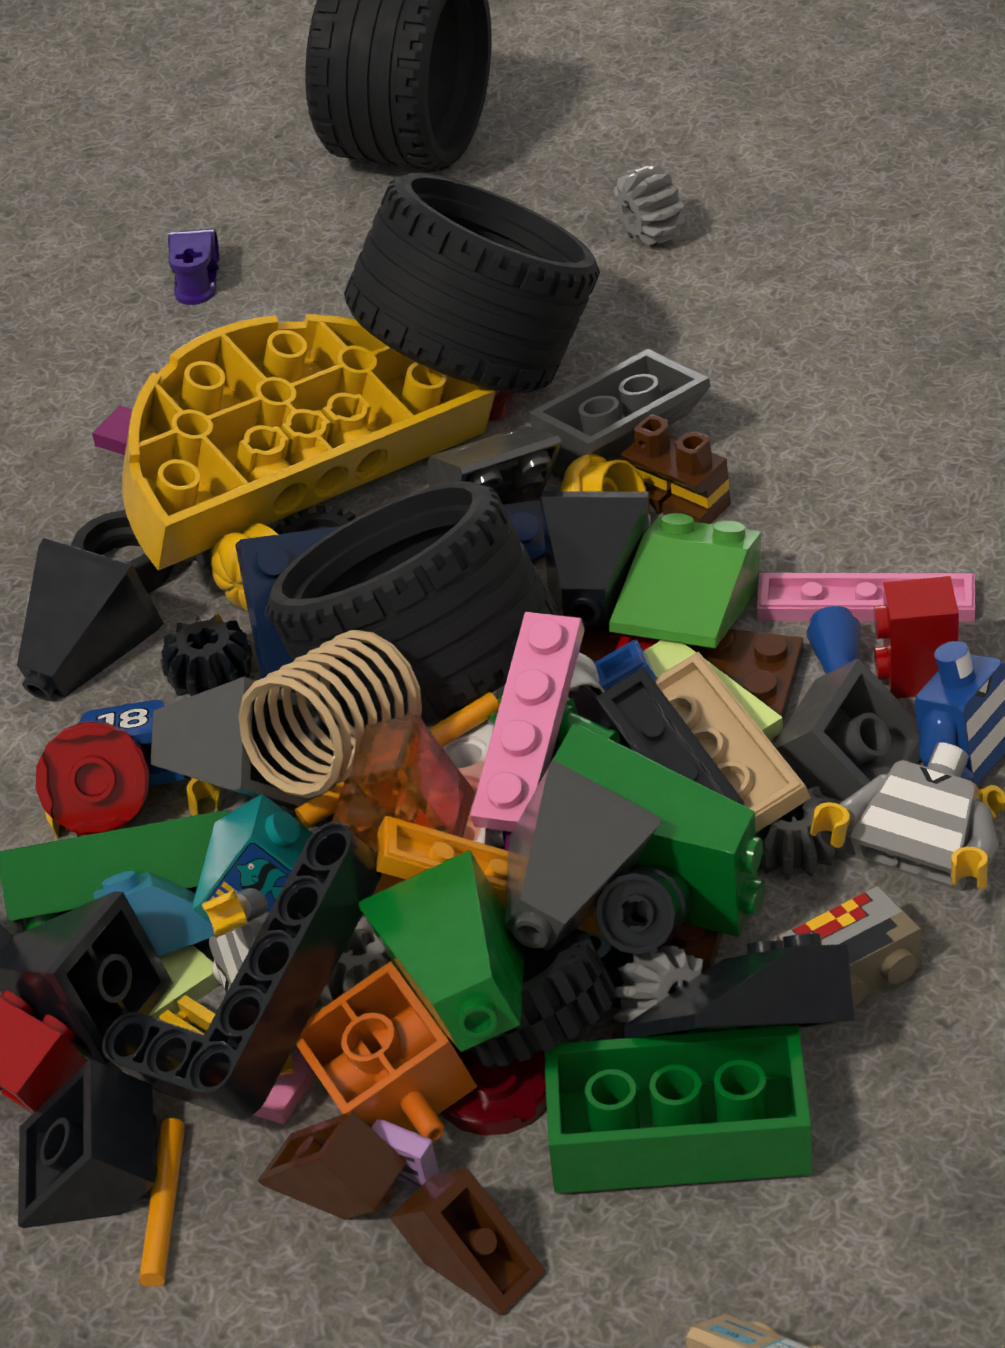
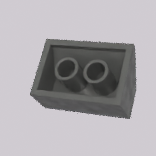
M647 348L529 412V418L532 428L559 435L562 443L551 471L564 477V473L569 465L583 455L596 454L604 457L606 460L613 456L621 455L634 443V429L648 415L654 414L666 419L669 426L687 416L711 387L710 379Z

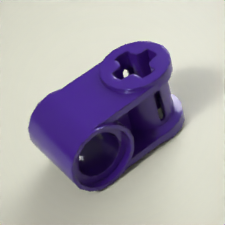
M216 229L169 232L168 261L172 272L175 273L174 294L176 300L185 305H197L210 300L216 291L217 269H219L217 262L220 261Z

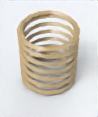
M350 630L336 635L333 640L322 643L318 648L309 650L306 655L296 658L292 663L283 665L279 670L269 673L265 678L254 681L243 695L238 719L241 740L251 763L270 784L288 795L303 798L321 795L333 789L337 783L347 780L350 775L360 772L364 766L373 764L377 758L386 756L390 750L396 749L407 742L416 732L422 713L420 686L410 663L392 643L373 632ZM363 643L372 644L387 654L399 669L407 689L408 711L405 718L403 696L393 672L378 653ZM348 650L358 651L372 660L386 677L394 697L395 719L392 726L390 704L380 680L364 660ZM334 657L346 659L359 668L373 685L381 705L382 727L379 736L377 712L367 688L351 668ZM330 666L345 675L360 693L368 715V736L364 734L363 719L354 696L338 676L329 671ZM329 682L335 686L346 700L354 720V727L346 720L340 704L331 694ZM280 687H282L281 695L284 713L295 736L313 756L331 766L320 765L304 756L289 740L280 723L277 708ZM291 689L296 691L298 708L308 728L325 747L333 751V756L317 748L302 732L293 714L290 697ZM268 692L267 700L271 723L282 745L300 764L317 774L306 773L290 764L276 749L266 730L263 714L265 698ZM319 693H320V694L323 696V698L325 699L328 708H327V707L325 706V704L320 700ZM305 697L315 706L321 720L328 727L332 740L316 725L307 708ZM254 700L257 729L268 752L286 772L305 783L292 781L276 772L262 757L252 737L249 720ZM333 717H334L335 720L338 722L339 727H338L337 724L335 723Z

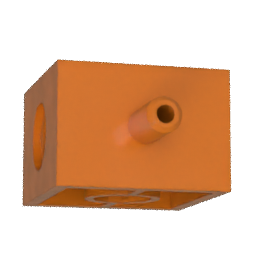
M391 961L310 1016L296 1042V1046L342 1114L354 1111L370 1127L373 1126L377 1119H383L412 1132L417 1130L421 1136L431 1139L432 1142L437 1141L445 1131V1125L438 1117V1114L478 1087L448 1038Z

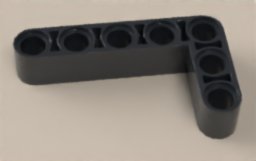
M330 822L319 827L306 842L205 1035L138 1012H128L114 1020L106 1030L102 1045L105 1057L129 1075L152 1084L155 1091L233 1119H245L255 1114L267 1100L363 915L359 908V901L372 896L381 880L383 873L376 871L377 852L341 822Z

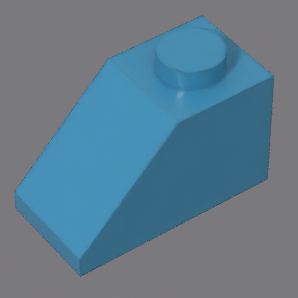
M133 870L121 872L104 880L101 883L103 889L93 892L94 900L114 891L123 892L159 957L214 936L212 924L192 910L196 892L153 873L146 872L137 876Z

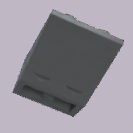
M522 426L429 456L425 477L429 487L451 482H472L487 486L496 491L503 505L538 500L542 495V491H544L562 442L559 435Z

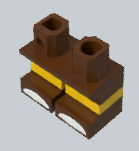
M654 414L648 415L635 427L634 443L621 454V459L635 466L641 475L646 491L649 492L651 512L658 515L663 512V516L672 513L686 514L694 519L693 522L711 524L731 505L727 458L711 452L710 437L694 431L676 438L669 435L667 420Z

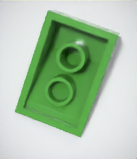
M679 513L658 517L643 534L610 619L609 632L716 648L758 589L762 531L745 529L744 524L735 521H719L714 524L693 522L694 519L691 516Z

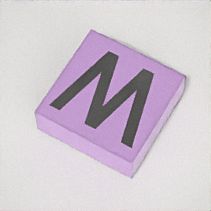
M383 1119L375 1121L371 1128L407 1161L396 1179L420 1188L432 1175L440 1174L431 1139Z

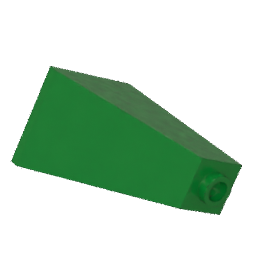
M471 850L359 901L361 912L401 976L434 1021L461 1052L521 1024L525 945L521 944L514 937L513 932L504 928L505 908Z

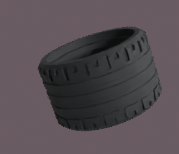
M317 0L308 34L305 86L311 123L326 150L336 157L431 170H443L455 162L471 142L485 102L492 48L491 16L488 0Z
M410 173L389 182L381 200V206L374 217L372 228L369 230L363 244V250L360 252L354 266V271L348 280L344 296L355 320L371 335L400 354L437 372L476 386L502 392L528 393L547 387L552 383L570 343L569 339L572 338L579 323V317L584 312L589 295H591L596 285L600 271L594 255L584 243L561 226L537 212L503 196L462 181L433 174Z
M472 482L444 483L412 492L374 508L339 527L312 545L287 566L273 584L266 607V612L293 661L298 657L306 655L309 650L320 647L322 643L333 640L336 635L350 630L373 632L392 643L410 663L420 686L422 713L417 730L449 717L485 694L493 693L506 684L525 612L557 615L534 565H532L523 543L519 540L518 533L508 517L498 494L492 488ZM363 643L378 653L393 672L403 696L405 718L408 711L407 689L399 669L387 654L372 644ZM348 650L364 660L380 680L390 704L392 726L395 719L394 697L386 677L372 660L358 651ZM334 657L351 668L367 688L377 712L379 736L382 727L381 705L373 685L359 668L346 659ZM330 666L329 671L338 676L354 696L363 719L364 734L368 736V715L360 693L345 675ZM329 682L331 694L340 704L346 720L354 727V720L346 700L335 686ZM319 693L320 700L327 705L325 699ZM333 717L335 723H336L337 726L339 727L338 722H337V721L335 720V718Z

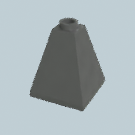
M552 760L509 837L504 928L513 932L514 937L521 944L530 948H542L549 952L596 912L597 900L607 884L618 876L632 870L658 828L661 818L563 764Z

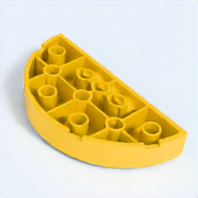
M306 314L304 322H279L277 315L243 320L216 328L196 337L169 356V363L157 374L153 372L138 394L131 414L122 471V495L126 515L144 553L159 571L213 548L219 538L229 533L242 534L254 523L268 525L484 434L496 390L452 378L419 364L375 338L355 319Z

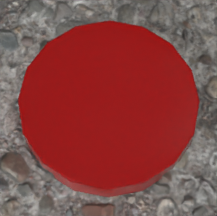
M84 721L64 728L47 743L36 766L35 788L43 809L52 819L54 818L60 825L65 826L66 829L76 834L91 835L121 829L140 811L149 792L150 768L143 748L127 731L107 722Z

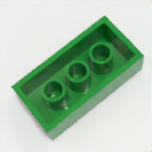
M799 1025L556 1043V1048L544 1053L548 1146L555 1194L813 1175L811 1121Z

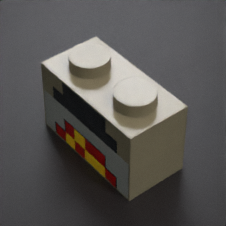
M878 884L777 936V940L783 941L784 936L821 934L822 945L847 944L853 1008L859 1005L865 996L889 983L896 985L906 981L916 969L921 967V928Z

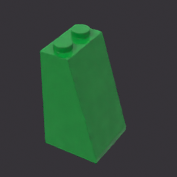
M572 724L553 760L661 818L658 828L632 869L654 864L666 866L681 876L689 887L692 908L687 925L739 937L749 915L756 916L759 913L765 895V882L758 879V868L763 854V839L756 837L755 811L584 726Z

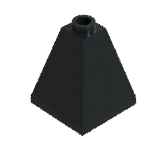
M542 491L541 503L547 581L560 616L581 618L584 627L608 626L643 534L651 526L649 492Z
M43 538L38 547L17 662L18 668L25 677L22 685L27 692L46 701H49L53 694L65 698L161 628L164 622L132 564Z
M119 891L111 892L15 935L0 952L1 993L9 990L20 997L34 1009V1013L31 1016L39 1021H42L46 1014L61 1021L75 1033V1038L71 1044L87 1058L94 1059L105 1065L110 1060L105 1057L102 1050L103 1038L112 1022L128 1012L148 1015L173 984L171 977L125 894Z

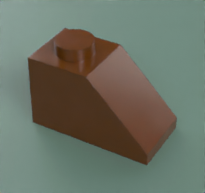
M350 1111L291 1133L257 1181L262 1186L346 1220L365 1213L374 1215L382 1210L395 1195L397 1185L393 1182L407 1161L354 1111Z
M468 1168L432 1175L389 1216L390 1220L424 1264L498 1315H503L546 1272Z

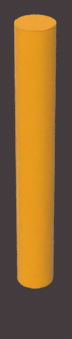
M175 1118L165 1119L160 1125L155 1161L157 1177L151 1189L139 1274V1283L142 1286H163L165 1284L185 1135L184 1122Z

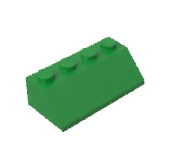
M222 810L0 851V879L8 921L23 919L24 929H31L58 917V912L76 909L93 901V892L103 889L101 883L104 880L118 873L131 870L135 871L137 876L150 872L184 888L195 887L197 890L214 823L231 813L232 810Z

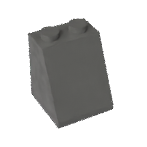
M242 677L153 710L151 765L248 796L257 797L263 793L275 804L294 810L314 798H303L284 793L270 784L251 763L241 740L238 715L243 695L256 680ZM279 689L277 699L279 719L289 740L304 756L320 765L329 766L326 762L313 756L295 736L285 716L281 689ZM268 692L265 698L263 714L266 730L276 749L290 764L306 773L317 774L300 764L282 745L271 723L267 700ZM291 693L293 714L302 732L317 748L330 754V749L325 747L308 728L298 708L296 694ZM305 698L307 708L316 725L330 739L328 727L321 720L315 706L309 699ZM254 700L249 720L252 737L262 757L276 772L292 781L305 783L286 772L268 752L257 729Z

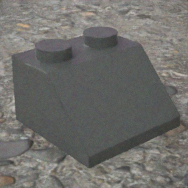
M859 658L816 679L773 744L805 784L807 790L819 786L822 795L840 801L847 799L878 775L889 773L897 761L905 760L917 764L920 760V739L917 720Z

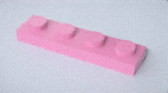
M525 612L470 814L474 827L513 832L548 769L585 631L581 618Z

